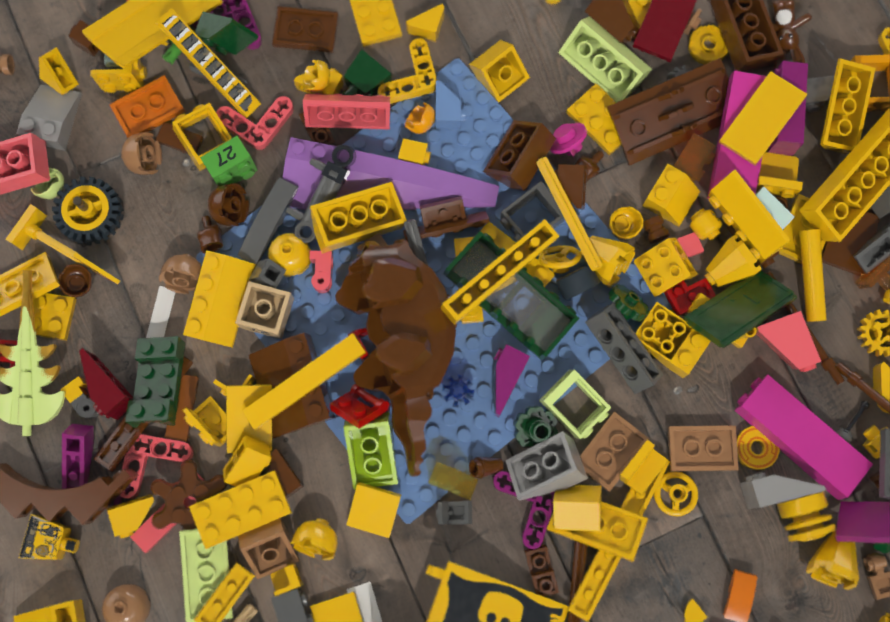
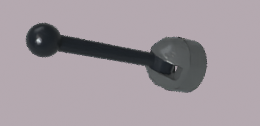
M866 400L861 402L860 409L847 428L835 431L849 444L852 441L850 430L863 411L870 407V403Z

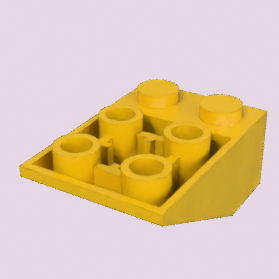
M658 302L655 303L635 333L650 354L681 378L689 375L711 342L689 326L684 319Z
M82 599L13 616L14 622H86Z

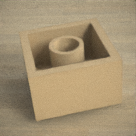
M249 281L235 323L241 329L282 339L294 297L291 292Z

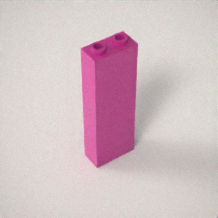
M733 71L729 77L708 195L711 189L734 170L739 173L754 194H756L762 158L754 166L720 144L719 140L767 76Z
M766 375L762 379L756 378L750 385L752 390L749 394L744 393L738 399L737 403L739 406L734 411L773 442L781 452L818 484L825 486L826 491L837 500L848 498L873 464L771 376Z

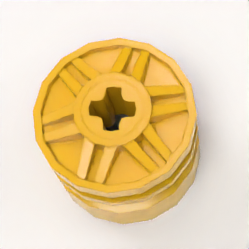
M824 491L777 503L781 518L793 519L792 523L784 527L785 530L796 529L797 531L787 536L789 542H805L818 539L836 530L835 523L823 524V521L833 518L832 514L820 515L819 510L828 506Z

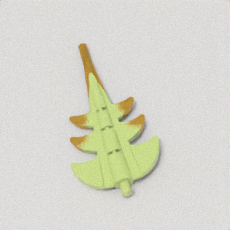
M23 270V295L17 345L6 346L0 344L1 354L5 358L15 361V366L7 369L0 366V381L13 387L12 392L8 394L0 393V418L9 424L22 425V436H32V425L45 424L55 418L63 407L65 400V391H60L56 394L42 392L41 387L53 382L58 376L61 367L59 365L52 368L39 366V361L49 358L54 353L57 345H37L32 298V270Z

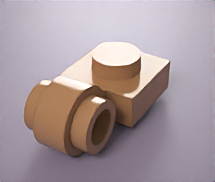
M877 552L867 555L863 562L868 572L872 571L875 574L867 576L874 599L879 600L890 597V571L884 572V567H887L885 556Z

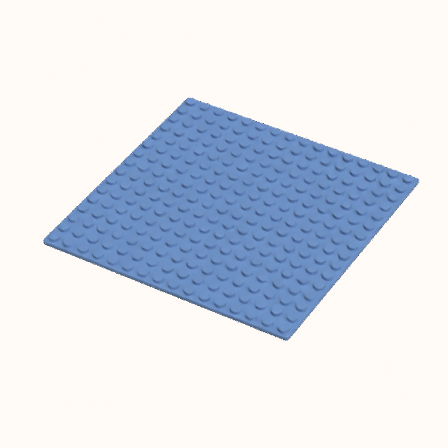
M458 58L454 59L435 75L437 81H441L461 100V108H465V121H461V129L436 128V114L434 124L430 130L423 134L413 133L405 127L406 119L417 105L425 107L423 104L425 102L431 105L436 113L435 90L433 93L400 101L390 108V130L362 129L342 144L350 146L357 151L398 159L403 138L427 143L431 157L429 164H425V166L499 186L495 207H464L465 215L486 211L489 221L512 240H514L515 235L510 229L507 231L500 223L501 211L540 181L548 188L539 169L525 191L512 189L483 172L514 120ZM429 79L425 81L426 85H430ZM537 197L510 216L525 235L544 219L548 223L555 219ZM571 202L589 237L593 235L619 241L586 202L585 210L576 208ZM261 207L247 216L243 223L238 224L239 226H234L222 235L223 247L215 251V253L247 261L238 256V253ZM297 209V210H299V211H301V212H303V213H305V211H306V210ZM420 209L403 210L406 220L415 219L418 226L423 225ZM287 213L282 225H279L273 240L284 233L295 234V227L300 221ZM566 221L554 229L559 237L549 247L567 245L581 251ZM305 226L302 230L303 235L309 238L312 235V230L309 226ZM403 226L402 229L381 236L387 245H392L395 240L405 239L403 233L405 227ZM484 226L464 228L463 231L456 233L447 232L443 233L440 237L430 236L422 238L428 266L433 269L450 297L459 290L443 273L455 259L454 238L475 237ZM317 239L308 243L311 251H321ZM367 240L332 250L334 255L332 287L327 293H318L311 283L312 276L315 274V263H310L309 268L303 274L282 277L276 289L291 292L294 301L282 339L254 332L265 347L283 339L307 333L311 335L318 358L348 337L347 334L366 327L368 313L358 315L336 302L335 294L340 289L345 277L349 274L348 268L351 262L359 254L357 247ZM267 245L261 260L268 259L270 245ZM202 251L196 256L201 265L205 257ZM573 253L567 255V258L570 260L575 257ZM582 257L576 265L569 267L568 272L555 273V277L545 287L549 292L553 291L560 298L559 301L565 306L572 307L576 311V316L579 317V320L542 361L484 309H482L483 322L462 324L460 320L457 323L453 357L441 384L434 388V396L429 400L432 407V415L424 427L426 450L421 456L424 460L419 466L421 474L416 477L409 475L404 446L393 431L398 484L378 487L401 494L397 514L406 524L412 523L469 476V462L475 457L491 458L514 439V433L517 429L513 426V423L518 413H525L528 406H540L543 410H548L539 400L569 369H575L585 380L610 360L585 321L597 311L613 303L609 299L608 293L614 286L609 288L599 279V284L565 300L556 284V280L588 265ZM633 258L625 274L621 272L618 275L621 279L616 284L624 285L629 290L635 291L643 299V302L648 305L649 311H651L656 302L669 310L672 309L664 293L656 297L653 296L634 263L635 258ZM519 281L490 295L488 298L498 306ZM523 286L503 311L521 326L539 306L541 301ZM630 318L627 322L634 333H636L644 319L640 322ZM368 335L360 339L369 355L372 351L376 350V345L369 339ZM507 344L529 355L530 358L500 417L495 416V366L497 361L494 358L499 348L504 350ZM360 357L325 381L331 402L349 392L355 384L353 374L363 363ZM573 383L553 405L570 393L577 385ZM364 388L365 391L375 397L383 398L389 402V408L386 412H390V417L392 418V405L389 397L382 391L375 392ZM358 398V399H357V400H359L360 402H362V403H364L365 405H367L368 407H370V408L373 407V405H371L370 403L366 402L365 400H363V399H361V398ZM335 414V419L325 423L347 449L343 428L345 419Z

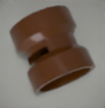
M662 215L652 217L643 222L644 230L649 231L648 240L651 244L662 241L670 236L668 229L662 226L664 224Z

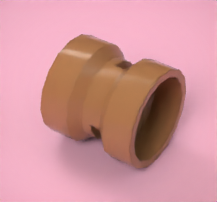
M3 54L0 57V73L13 75L15 72L14 59L11 54Z

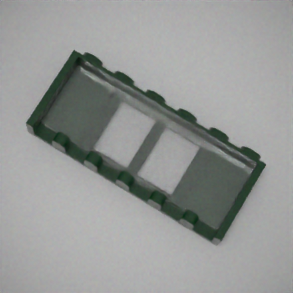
M480 231L450 263L443 274L461 289L507 250L499 248L494 244V239L487 233L483 234ZM524 267L479 304V306L542 361L579 320V317L576 316L577 313L572 307L565 306L560 302V298L553 291L549 292L543 287V282L535 276L532 277L527 273L526 267Z

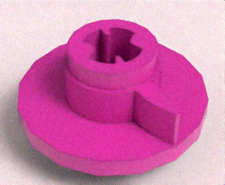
M567 123L558 127L553 134L556 140L550 151L554 154L566 153V155L574 157L582 149V142L587 136V129L584 124Z

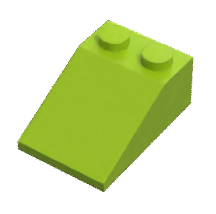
M390 412L383 413L360 429L345 420L343 428L353 489H356L358 482L374 487L398 484Z

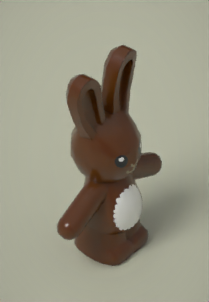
M776 0L772 3L775 16V24H772L784 55L773 64L774 70L779 67L782 61H786L788 52L791 53L793 62L805 63V58L799 48V35L795 29L812 19V15L806 13L795 20V1Z

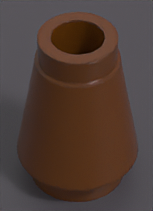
M475 457L469 462L471 476L478 479L503 470L501 458Z

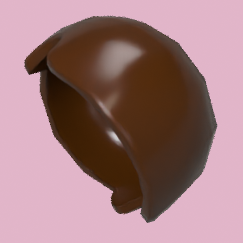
M79 264L67 265L60 273L58 279L59 288L62 292L73 298L84 296L93 285L91 273L86 267Z

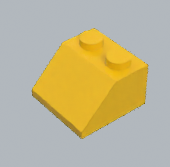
M499 40L469 64L476 78L498 103L530 78L513 44Z
M667 164L642 206L657 215H662L664 219L679 227L700 191L687 174Z

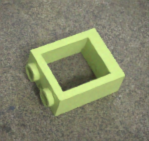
M569 369L539 400L577 439L587 438L594 430L592 427L597 422L601 423L609 415L608 411L611 409L607 402L575 369ZM573 383L598 406L577 429L553 405Z

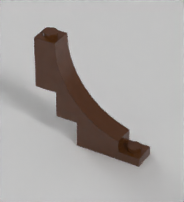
M0 463V503L15 519L26 517L36 508L48 522L59 520L69 510L82 525L93 523L137 478L138 474L134 469H121L112 479L110 476L100 477L79 487L61 489L34 483L14 471L7 463Z

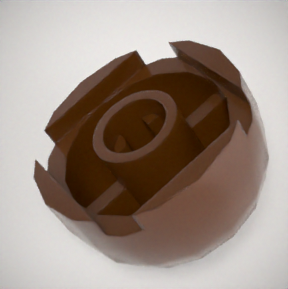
M236 183L217 186L208 198V210L211 218L224 226H239V223H243L249 213V200H245L244 194H247L245 189Z

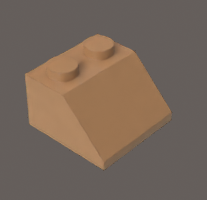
M282 518L238 536L240 550L257 580L299 562L297 552L293 548L294 545L291 544V537Z

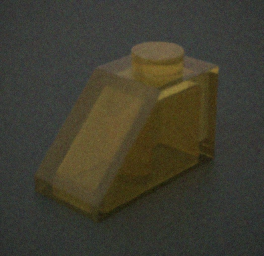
M436 462L428 484L471 501L478 479Z

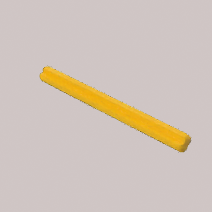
M547 157L538 159L536 164L591 271L599 270L603 263Z

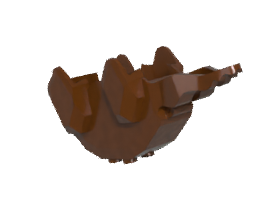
M398 239L392 245L380 246L375 241H367L358 257L351 262L348 268L349 274L345 277L340 289L335 294V298L339 305L358 315L368 313L366 322L368 337L377 348L372 351L354 372L353 379L357 386L375 392L382 391L389 397L392 405V429L404 446L409 475L416 477L421 474L419 466L424 461L421 456L426 450L424 427L432 415V407L429 400L434 396V388L441 384L453 357L456 336L455 328L457 324L454 325L440 308L450 298V295L446 293L445 287L433 269L413 254L408 241Z

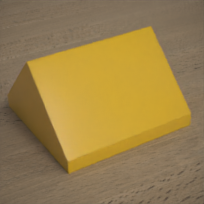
M574 485L567 489L555 491L553 500L554 529L600 532L602 486Z

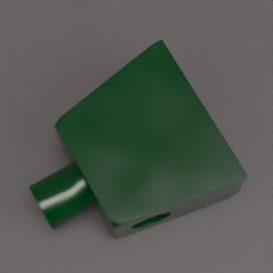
M361 49L344 74V81L348 88L342 94L375 96L378 94L379 86L392 81V74Z

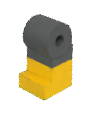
M78 376L60 390L65 391V397L81 417L94 419L99 416L93 408L95 403L85 391L87 387L86 380Z

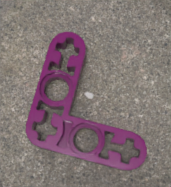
M222 0V4L217 7L224 9V13L220 16L234 18L237 22H240L242 18H249L250 23L245 27L259 35V37L247 48L251 50L259 48L262 44V38L246 0ZM235 2H239L240 7H236ZM226 5H229L231 11L228 12ZM198 20L192 23L195 29L197 28Z
M498 472L493 478L495 489L517 497L515 489L514 492L510 491L512 486L505 485L501 488L499 487L500 483L497 482V478H502L504 475L507 477L506 480L512 483L509 472ZM555 492L549 493L552 498L547 499L545 502V506H549L548 511L543 507L535 506L536 502L542 503V496L524 499L533 502L522 535V542L525 547L536 549L541 546L552 513ZM536 511H542L545 514V521L541 524H537L533 520V514ZM530 524L543 528L542 532L537 530L535 537L539 540L538 543H533L532 546L529 545V540L526 539V536L532 535L533 529H529Z

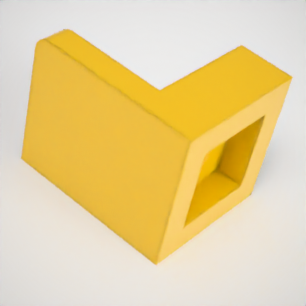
M296 564L284 567V569L270 575L276 590L274 592L275 596L303 586Z

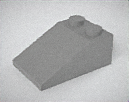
M40 85L21 116L16 134L21 136L32 133L46 141V147L66 151L82 93L70 90L61 95L50 86Z
M564 431L505 460L519 501L567 489L588 479L575 441Z
M765 472L745 477L746 482L740 483L747 509L761 508L826 491L825 486L776 475L766 476Z

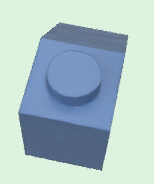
M436 81V128L461 129V121H465V108H461V100L441 81Z

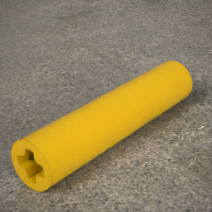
M820 229L799 231L806 322L826 321Z

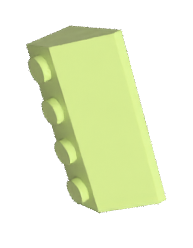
M591 17L580 20L558 52L594 84L597 83L615 102L628 98L652 70L651 67L624 44L615 39Z

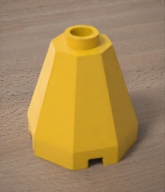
M592 235L589 238L603 263V266L596 270L595 273L604 285L611 288L621 279L618 275L621 272L625 274L635 256V248L628 243Z
M736 235L726 241L705 269L707 274L704 276L711 286L715 284L717 287L734 283L752 277L762 270L760 265L758 267L754 266L757 260L742 240L736 242L738 239Z
M833 531L827 536L808 562L806 572L808 574L811 573V577L814 580L830 587L837 588L838 584H843V589L850 590L857 587L859 580L855 542L837 541L836 532Z

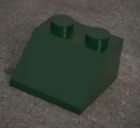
M202 12L195 30V34L208 47H215V52L225 56L227 53L238 54L259 37V35L232 18Z

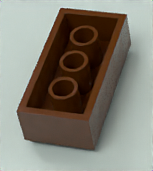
M709 0L735 71L746 72L773 66L784 55L763 0Z

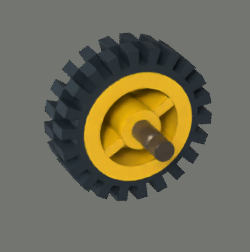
M80 177L79 182L73 179L71 180L73 184L71 186L66 183L63 186L66 190L64 192L59 190L57 194L60 198H54L53 201L56 207L52 206V212L55 213L52 217L56 222L57 228L70 240L76 241L81 245L83 243L92 245V242L96 245L101 244V239L109 240L108 235L110 233L114 236L116 234L115 227L120 228L121 226L119 219L123 220L124 217L121 211H124V207L121 205L122 200L116 191L107 182L105 183L99 178L96 180L94 177H89V180L85 177Z

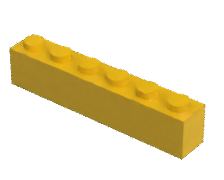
M544 219L441 305V310L454 325L457 324L553 244L559 235Z

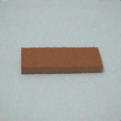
M183 375L181 378L175 426L167 425L165 439L188 442L191 426L183 418L186 416L183 409L187 407L194 411L199 383L198 376Z

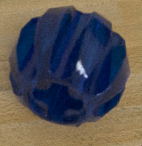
M458 374L457 380H454L452 375L446 379L450 385H442V392L449 393L443 397L446 403L449 400H454L452 405L454 407H459V401H462L464 406L470 403L466 396L474 397L475 390L468 389L469 386L473 385L472 381L468 379V381L464 382L462 380L464 375ZM461 386L463 394L458 393L455 395L453 388Z

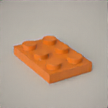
M165 75L109 104L127 138L137 133L149 132L162 125L163 122H168L186 112Z

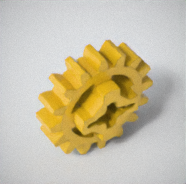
M880 309L874 311V313L870 312L866 315V318L860 320L863 326L858 327L857 330L862 332V335L857 338L864 341L861 347H869L867 353L875 351L876 357L882 354L884 357L890 356V346L882 347L880 345L883 343L890 345L889 310H885L882 313ZM875 320H883L884 322H875Z

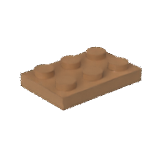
M614 411L580 454L586 474L610 492L620 479V474L649 438Z
M736 425L668 427L670 472L739 470Z

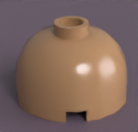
M142 132L131 135L123 143L121 158L127 169L135 174L153 175L158 172L156 170L157 163L161 165V147L159 142L154 141L151 137L154 136L152 133Z
M189 254L172 256L163 264L159 281L160 283L162 281L166 283L165 288L180 294H189L188 290L193 291L196 289L202 265Z
M123 584L116 586L106 595L103 600L102 614L106 622H145L150 613L151 604L143 588L134 584Z

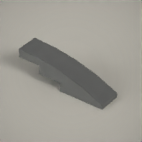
M281 177L278 178L258 212L238 256L256 265L261 261L267 245L271 244L279 225H282L286 217V209L291 206L299 188L297 185Z
M890 221L873 235L853 256L866 274L890 256Z

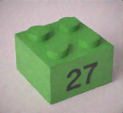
M238 136L200 157L218 186L249 179L254 175V172L258 171Z

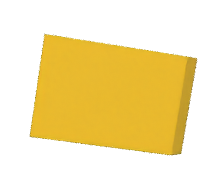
M440 4L407 20L406 29L408 34L436 42L444 19V5Z
M57 47L39 57L40 79L59 94L64 95L79 85Z

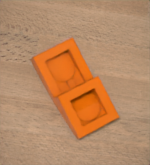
M734 569L728 588V600L723 612L724 618L738 622H748L757 584V575Z

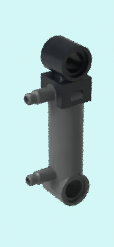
M339 145L335 147L332 152V160L334 162L328 161L325 164L320 160L312 158L309 162L310 165L322 171L321 175L323 176L305 213L291 207L286 209V213L300 221L295 227L294 232L295 236L299 239L301 238L304 243L316 240L310 206L335 199L342 184H345L349 176L350 170L346 169V167L353 165L357 158L355 150L350 146ZM343 150H347L349 153V159L346 162H342L339 158L340 152ZM305 226H309L312 230V235L309 238L303 235L302 230Z

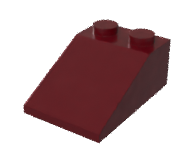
M81 348L79 353L89 396L95 403L93 408L99 415H104L108 419L110 417L116 420L120 419L127 412L128 401L133 400V396L95 354Z

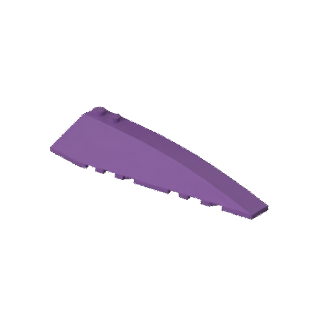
M290 138L285 158L283 179L299 187L291 203V208L307 209L323 176L321 175L322 171L314 168L309 162L312 158L320 160L325 164L328 161L334 162L332 160V152L337 146ZM347 150L340 152L339 158L342 162H346L349 159ZM355 150L356 161L350 167H346V169L350 170V173L336 197L339 198L392 182L403 210L420 209L419 206L460 196L463 199L464 207L485 208L495 207L499 186L455 173Z

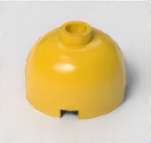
M284 233L277 236L271 242L268 249V258L286 270L283 276L291 277L303 274L309 268L311 249L308 243H304L294 233Z
M317 518L316 521L310 520L302 523L296 529L291 544H294L293 548L309 557L315 558L314 554L323 555L321 560H331L334 558L337 550L338 541L337 534L329 526V522Z

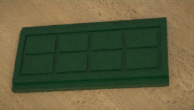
M760 271L752 277L733 284L684 316V320L689 326L715 345L725 348L796 300L797 295L794 294V291L763 271Z

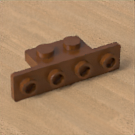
M461 196L419 206L423 225L418 226L421 240L430 236L440 237L443 233L461 232L464 228L482 227L490 222L486 211L465 215ZM403 230L405 240L408 241L406 230Z

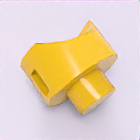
M872 425L863 432V435L867 438L863 446L877 459L880 457V430L876 425Z

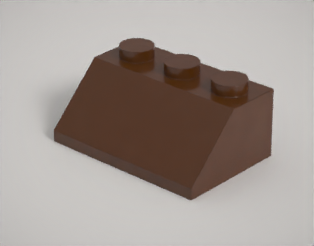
M514 120L483 172L512 189L525 191L539 169L536 162L547 155L556 138L542 123Z

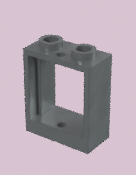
M542 181L501 211L500 223L507 231L511 230L515 235L514 240L516 243L525 234L510 216L535 197L539 199L555 218L549 223L553 229L565 221L552 193Z

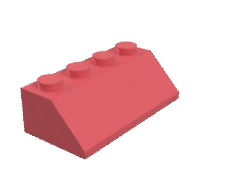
M313 93L305 94L303 98L305 127L390 130V96Z

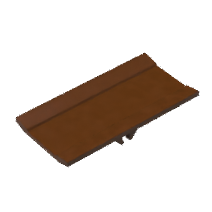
M721 58L606 107L622 144L628 166L721 126L729 82Z

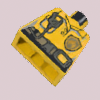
M31 514L19 558L62 560L65 551L71 553L78 551L80 541L69 538L71 533L70 527L56 521L48 522L41 515Z

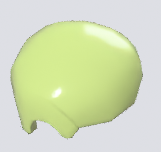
M49 168L50 181L36 184L35 187L30 188L32 193L43 199L51 200L58 197V191H63L64 176L55 168Z

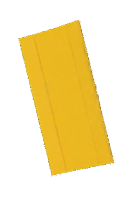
M129 0L83 29L82 32L91 43L118 66L125 69L159 45H168L166 41L169 38L155 22L170 8L189 26L200 19L202 12L209 13L220 6L222 0Z

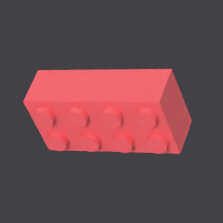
M28 133L0 142V195L50 181L46 141L32 133Z

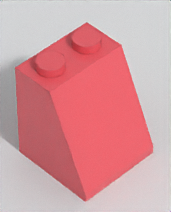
M801 311L756 327V335L792 369L806 372L817 368L816 363L821 362Z

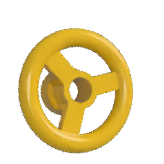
M557 245L545 249L539 254L538 260L541 265L552 268L554 273H565L569 271V267L576 265L581 260L582 254L575 247ZM569 253H573L575 255V257L571 260L567 258V255Z
M668 472L662 476L654 492V499L657 506L664 513L670 516H684L696 506L698 489L695 482L688 475L682 472ZM678 478L684 480L687 485L676 484L670 486L666 481ZM661 488L669 493V497L672 500V509L663 503L660 495ZM674 490L680 492L679 498L674 496ZM691 491L692 496L689 504L685 508L679 509V502L685 501L688 497V492Z

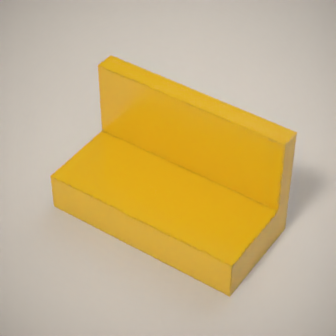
M649 440L644 443L620 474V480L641 496L668 462V459L654 450L655 445Z

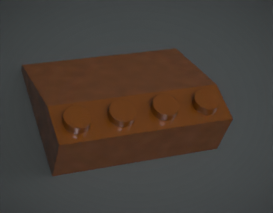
M301 333L249 355L257 385H272V389H274L317 359V354L311 335ZM325 382L272 418L273 439L336 418L334 412L330 410L329 403H331Z

